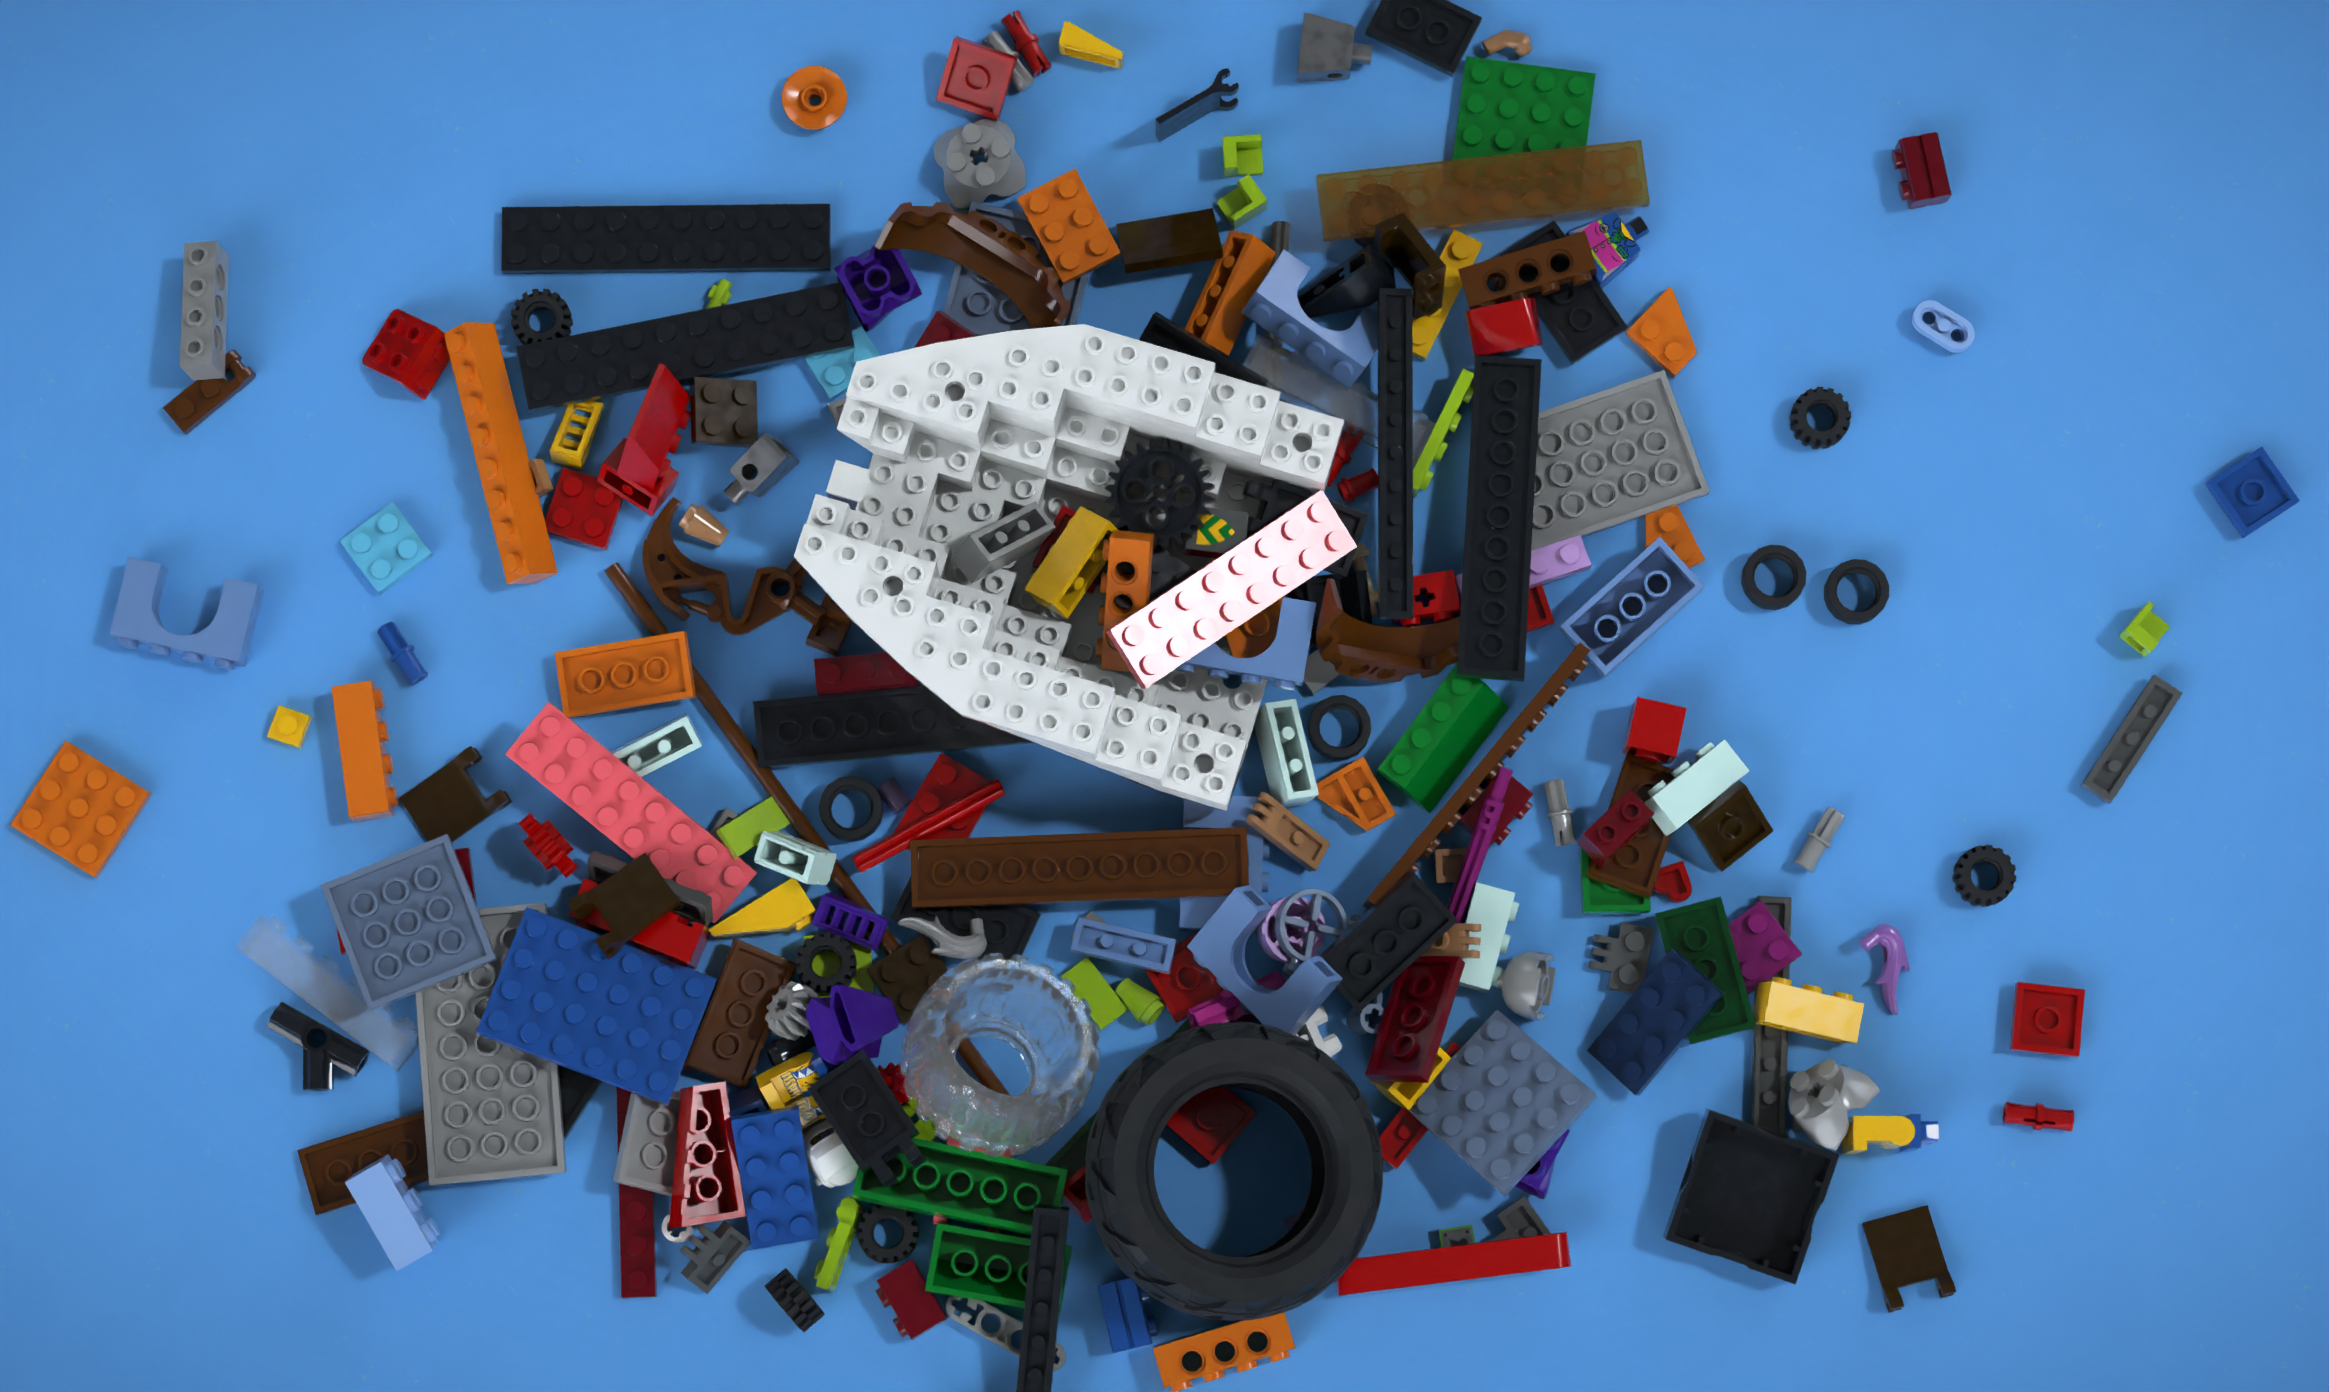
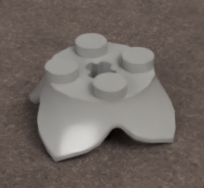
M993 119L979 120L964 127L950 129L935 142L934 158L937 165L944 170L945 192L956 209L970 208L971 201L983 203L987 196L991 194L1008 197L1025 188V167L1014 148V133L1005 122ZM983 154L987 162H979L978 165H974L972 157Z
M1832 1059L1816 1064L1805 1072L1799 1071L1790 1080L1792 1089L1789 1094L1788 1105L1792 1114L1791 1129L1795 1134H1800L1804 1130L1809 1139L1818 1146L1837 1150L1847 1134L1849 1126L1848 1110L1868 1105L1880 1090L1868 1075L1850 1069L1846 1064L1838 1065Z

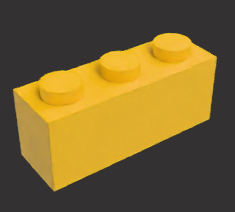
M1080 506L1075 515L1068 521L1066 528L1056 543L1049 549L1047 556L1037 571L1032 574L1024 589L1039 604L1068 619L1107 562V560H1103L1104 540H1110L1113 531L1118 529L1109 520Z
M1772 977L1770 982L1758 983L1753 1010L1756 1024L1840 1044L1857 1043L1864 1004L1852 1001L1853 995L1833 992V996L1822 994L1823 988L1803 984L1801 989L1791 986V980L1780 977Z

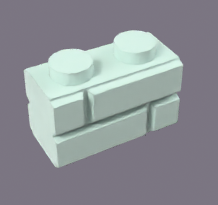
M763 831L754 856V863L812 885H827L836 861V853L778 831Z

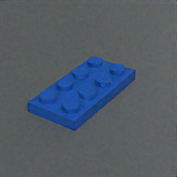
M792 1106L731 1116L752 1249L818 1239L819 1230L799 1107Z

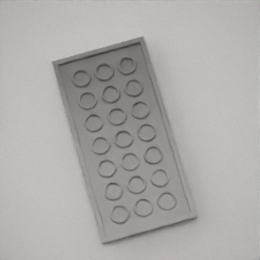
M545 902L478 909L497 960L415 993L430 1186L567 1173L559 1065L476 1034L526 907L547 914Z

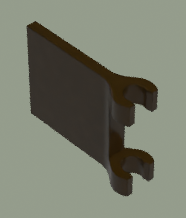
M470 746L466 748L449 764L399 798L428 841L448 834L453 843L485 819L512 803L506 791L501 789L486 799L466 770L483 759L476 747Z
M644 853L594 889L571 898L568 904L580 920L587 918L597 908L613 932L603 934L595 942L606 958L610 959L621 950L625 943L679 906L681 902L646 853Z
M1928 1205L1862 1223L1888 1313L1901 1310L1904 1307L1898 1290L1903 1287L1935 1279L1940 1299L1956 1293Z

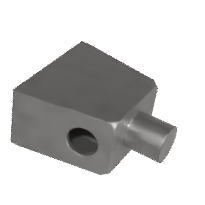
M1304 13L1296 82L1349 79L1351 63L1371 64L1373 45L1353 43L1355 27L1311 13Z
M764 433L730 468L729 471L736 479L724 490V493L736 505L749 493L760 498L800 462L778 438ZM757 469V476L753 479V472Z

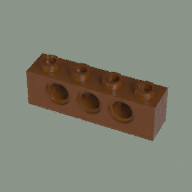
M1586 231L1458 269L1470 310L1529 298L1528 295L1540 291L1541 295L1552 294L1561 289L1560 285L1573 282L1574 286L1585 284L1592 280L1593 275L1597 274L1596 264ZM1557 258H1565L1569 261L1570 266L1566 271L1559 273L1551 268L1552 262ZM1528 267L1534 268L1538 272L1537 278L1532 282L1522 281L1519 275L1523 269ZM1492 278H1503L1506 281L1505 288L1499 292L1491 291L1488 288V283Z

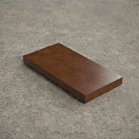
M1627 753L1608 810L1630 789L1645 802L1650 798L1647 791L1661 780L1668 784L1675 778L1671 774L1674 769L1637 759L1634 755ZM1651 818L1649 824L1602 868L1591 859L1586 877L1649 899L1671 834L1666 836Z
M734 938L684 1064L747 1089L771 1030L768 1028V1022L765 1020V1016L769 1012L766 1006L772 1002V995L778 993L779 987L781 985L786 986L791 981L796 963Z
M424 1111L297 1150L317 1216L356 1204L345 1182L354 1173L389 1154L392 1160L397 1158L406 1173L403 1180L407 1187L429 1181Z

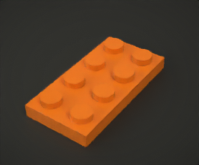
M685 631L554 652L563 713L569 718L696 698L688 637Z

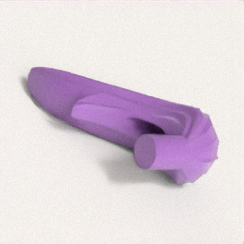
M1886 923L1875 927L1872 932L1859 940V943L1865 951H1869L1879 943L1883 952V967L1880 976L1874 983L1881 984L1882 997L1887 1009L1897 1015V979L1901 968L1909 971V965L1903 939L1899 931Z

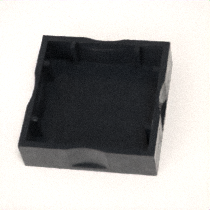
M1706 1108L1663 1237L1671 1242L1709 1255L1720 1256L1738 1262L1749 1269L1796 1284L1811 1241L1814 1218L1824 1202L1839 1154Z

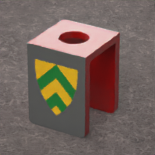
M1205 507L1212 515H1201L1200 520L1204 523V528L1196 525L1192 527L1195 538L1187 534L1184 555L1216 559L1245 540L1249 517L1247 512Z

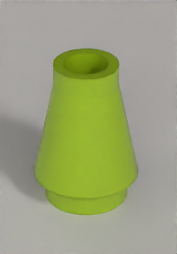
M1129 978L1124 979L1115 990V993L1122 999L1138 1023L1143 1022L1147 1026L1151 1025L1165 1009V1005L1161 1003V997L1134 983Z

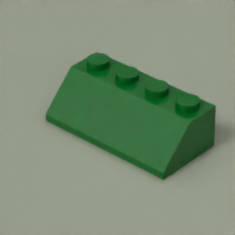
M1457 664L1376 772V775L1429 814L1509 708L1482 680L1456 677Z
M937 1223L925 1291L1024 1308L1031 1239ZM1067 1245L1065 1248L1059 1314L1072 1252V1246Z

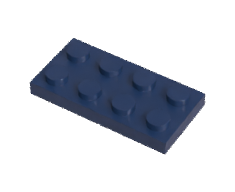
M1670 949L1587 1051L1634 1095H1640L1724 993L1676 949Z

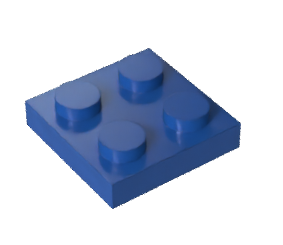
M2263 447L2249 454L2205 484L2242 538H2245L2300 501Z

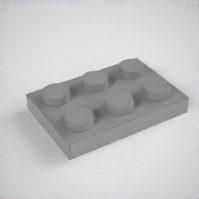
M673 1091L668 1106L631 1092L613 1182L672 1196L680 1092Z

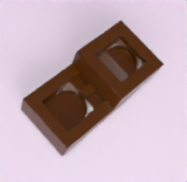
M826 593L821 607L827 610V613L821 623L816 627L812 626L806 639V645L837 657L853 621Z

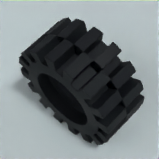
M538 288L532 289V294L528 295L525 292L522 294L523 299L521 301L517 299L514 303L516 308L511 310V325L523 345L570 336L572 332L570 326H573L572 314L565 300L556 292L551 293L549 289L544 288L543 292H539ZM547 309L554 314V323L549 330L537 332L530 327L529 320L534 311Z
M786 1268L765 1285L771 1296L803 1332L807 1331L825 1315L814 1299Z

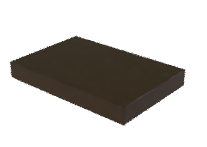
M1213 208L1116 224L1126 274L1223 258L1222 245Z

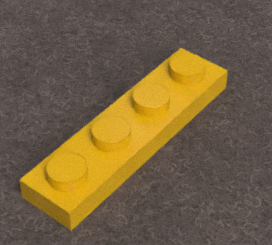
M1455 229L1439 257L1446 265L1442 308L1432 315H1425L1416 320L1412 317L1413 355L1423 360H1426L1463 286L1458 269L1473 265L1483 246L1482 242Z

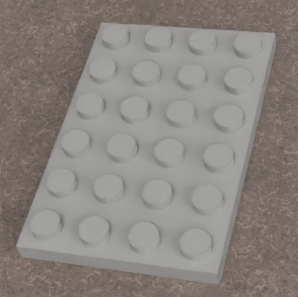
M1665 370L1539 412L1531 551L1581 535V538L1710 493Z

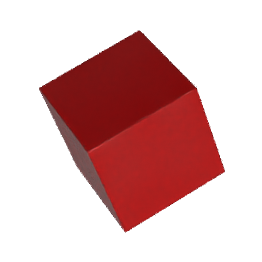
M1637 697L1632 705L1622 753L1635 755L1637 759L1648 762H1666L1671 764L1677 756L1687 708Z

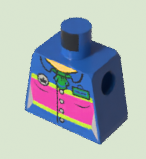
M1615 212L1573 228L1567 232L1566 236L1586 231L1597 268V274L1593 275L1601 289H1603L1637 259L1641 250L1636 240L1648 234L1649 230L1640 216L1624 224Z

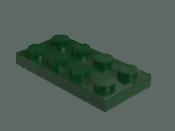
M1721 896L1655 913L1665 953L1667 954L1670 949H1676L1724 993L1689 1035L1690 1045L1755 1029L1756 1023Z

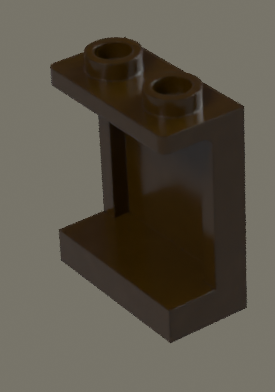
M1404 212L1376 224L1374 250L1393 269L1396 268L1413 289L1412 317L1416 320L1425 315L1434 314L1438 309L1442 308L1446 265Z

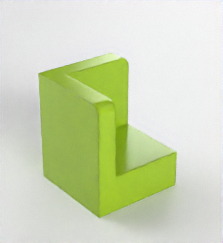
M1261 134L1223 137L1224 177L1263 174Z
M1250 174L1238 180V188L1217 201V206L1235 230L1267 209V199Z
M2150 601L2140 609L2119 635L2122 640L2143 657L2147 656L2156 647L2160 638L2169 629V625L2151 611L2155 605Z

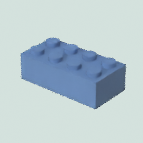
M1659 537L1560 625L1559 630L1575 647L1581 642L1590 650L1585 658L1603 678H1606L1703 591L1705 585L1663 539Z

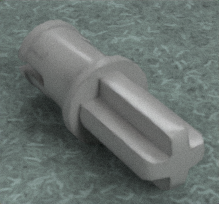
M994 31L986 36L989 40L988 42L986 39L982 40L981 44L1019 58L1018 52H1013L998 31ZM1017 58L1011 82L1019 91H1024L1033 84V77Z
M1563 779L1545 782L1550 811L1547 814V818H1551L1555 847L1577 843L1570 815L1573 813V809L1569 810Z
M1831 807L1825 810L1813 832H1808L1809 838L1798 857L1794 860V863L1809 872L1814 871V867L1826 847L1830 848L1832 846L1829 842L1844 819V815Z

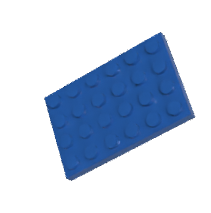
M526 907L476 1034L668 1106L717 979L626 944L614 957L607 959L595 942L602 935Z

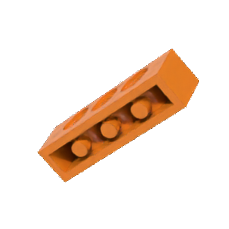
M1114 530L1110 540H1104L1103 560H1108L1107 573L1102 572L1100 592L1106 593L1105 605H1100L1098 614V625L1104 626L1103 638H1098L1096 644V658H1101V669L1131 672L1106 631L1149 603L1154 534ZM1118 563H1131L1135 573L1131 575L1123 574L1118 568ZM1127 595L1132 600L1133 605L1128 608L1121 607L1116 602V596Z
M1285 1312L1265 1318L1243 1320L1153 1348L1164 1388L1171 1386L1172 1392L1192 1387L1191 1380L1204 1376L1205 1383L1225 1377L1223 1370L1237 1367L1238 1373L1258 1367L1256 1360L1269 1357L1271 1363L1289 1358L1288 1350L1295 1349ZM1261 1332L1266 1336L1267 1346L1263 1351L1255 1352L1249 1348L1247 1340L1251 1333ZM1220 1342H1229L1234 1347L1235 1354L1230 1361L1223 1362L1215 1356V1347ZM1191 1351L1198 1353L1202 1358L1201 1367L1194 1372L1186 1370L1182 1365L1183 1356Z

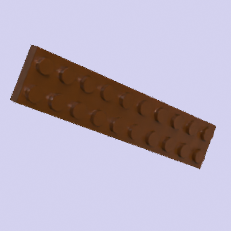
M1580 642L1362 906L1369 910L1411 870L1414 873L1417 872L1420 867L1415 862L1420 856L1427 860L1441 842L1437 838L1439 833L1443 831L1447 835L1462 817L1458 812L1462 806L1467 809L1470 808L1483 792V789L1479 786L1483 780L1490 783L1498 774L1500 766L1505 765L1500 761L1502 757L1506 755L1511 758L1526 740L1522 733L1526 729L1530 733L1533 732L1547 714L1543 710L1546 704L1553 707L1568 689L1564 684L1565 681L1569 679L1574 682L1589 664L1585 657L1590 650Z
M1247 827L910 840L913 909L1228 897L1235 888L1249 885Z

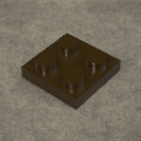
M693 377L690 379L691 444L750 448L758 440L756 381Z
M1740 780L1687 821L1711 861L1721 872L1773 832L1772 827L1747 786Z
M924 934L919 935L873 964L866 971L882 996L889 997L892 1000L898 1020L903 1027L961 989L939 955L931 953L934 948Z

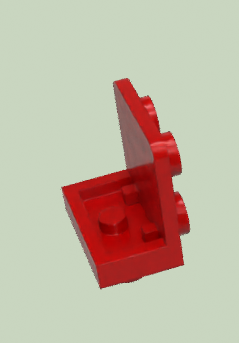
M395 309L391 312L368 348L362 363L366 367L397 381L415 396L425 400L450 361V356L443 331L404 311Z

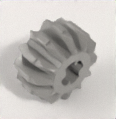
M790 981L786 986L781 985L776 995H772V1002L766 1006L769 1012L766 1014L765 1020L768 1022V1028L773 1030V1033L796 1041L800 1036L805 1037L810 1026L805 1012L811 998H818V994L807 985Z

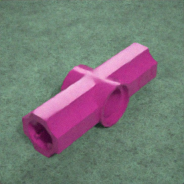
M1278 971L1255 980L1260 985L1273 990H1278L1286 983L1285 978ZM1222 990L1218 997L1190 1008L1187 1012L1191 1028L1213 1023L1251 1022L1256 1017L1245 1012L1239 1004L1240 1000L1232 992Z

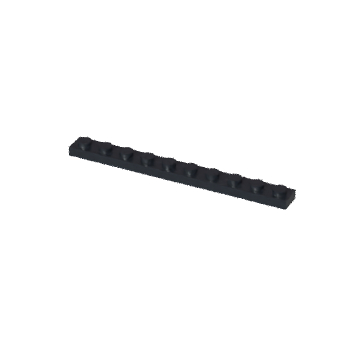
M1379 288L1378 619L1411 620L1413 619L1412 289Z

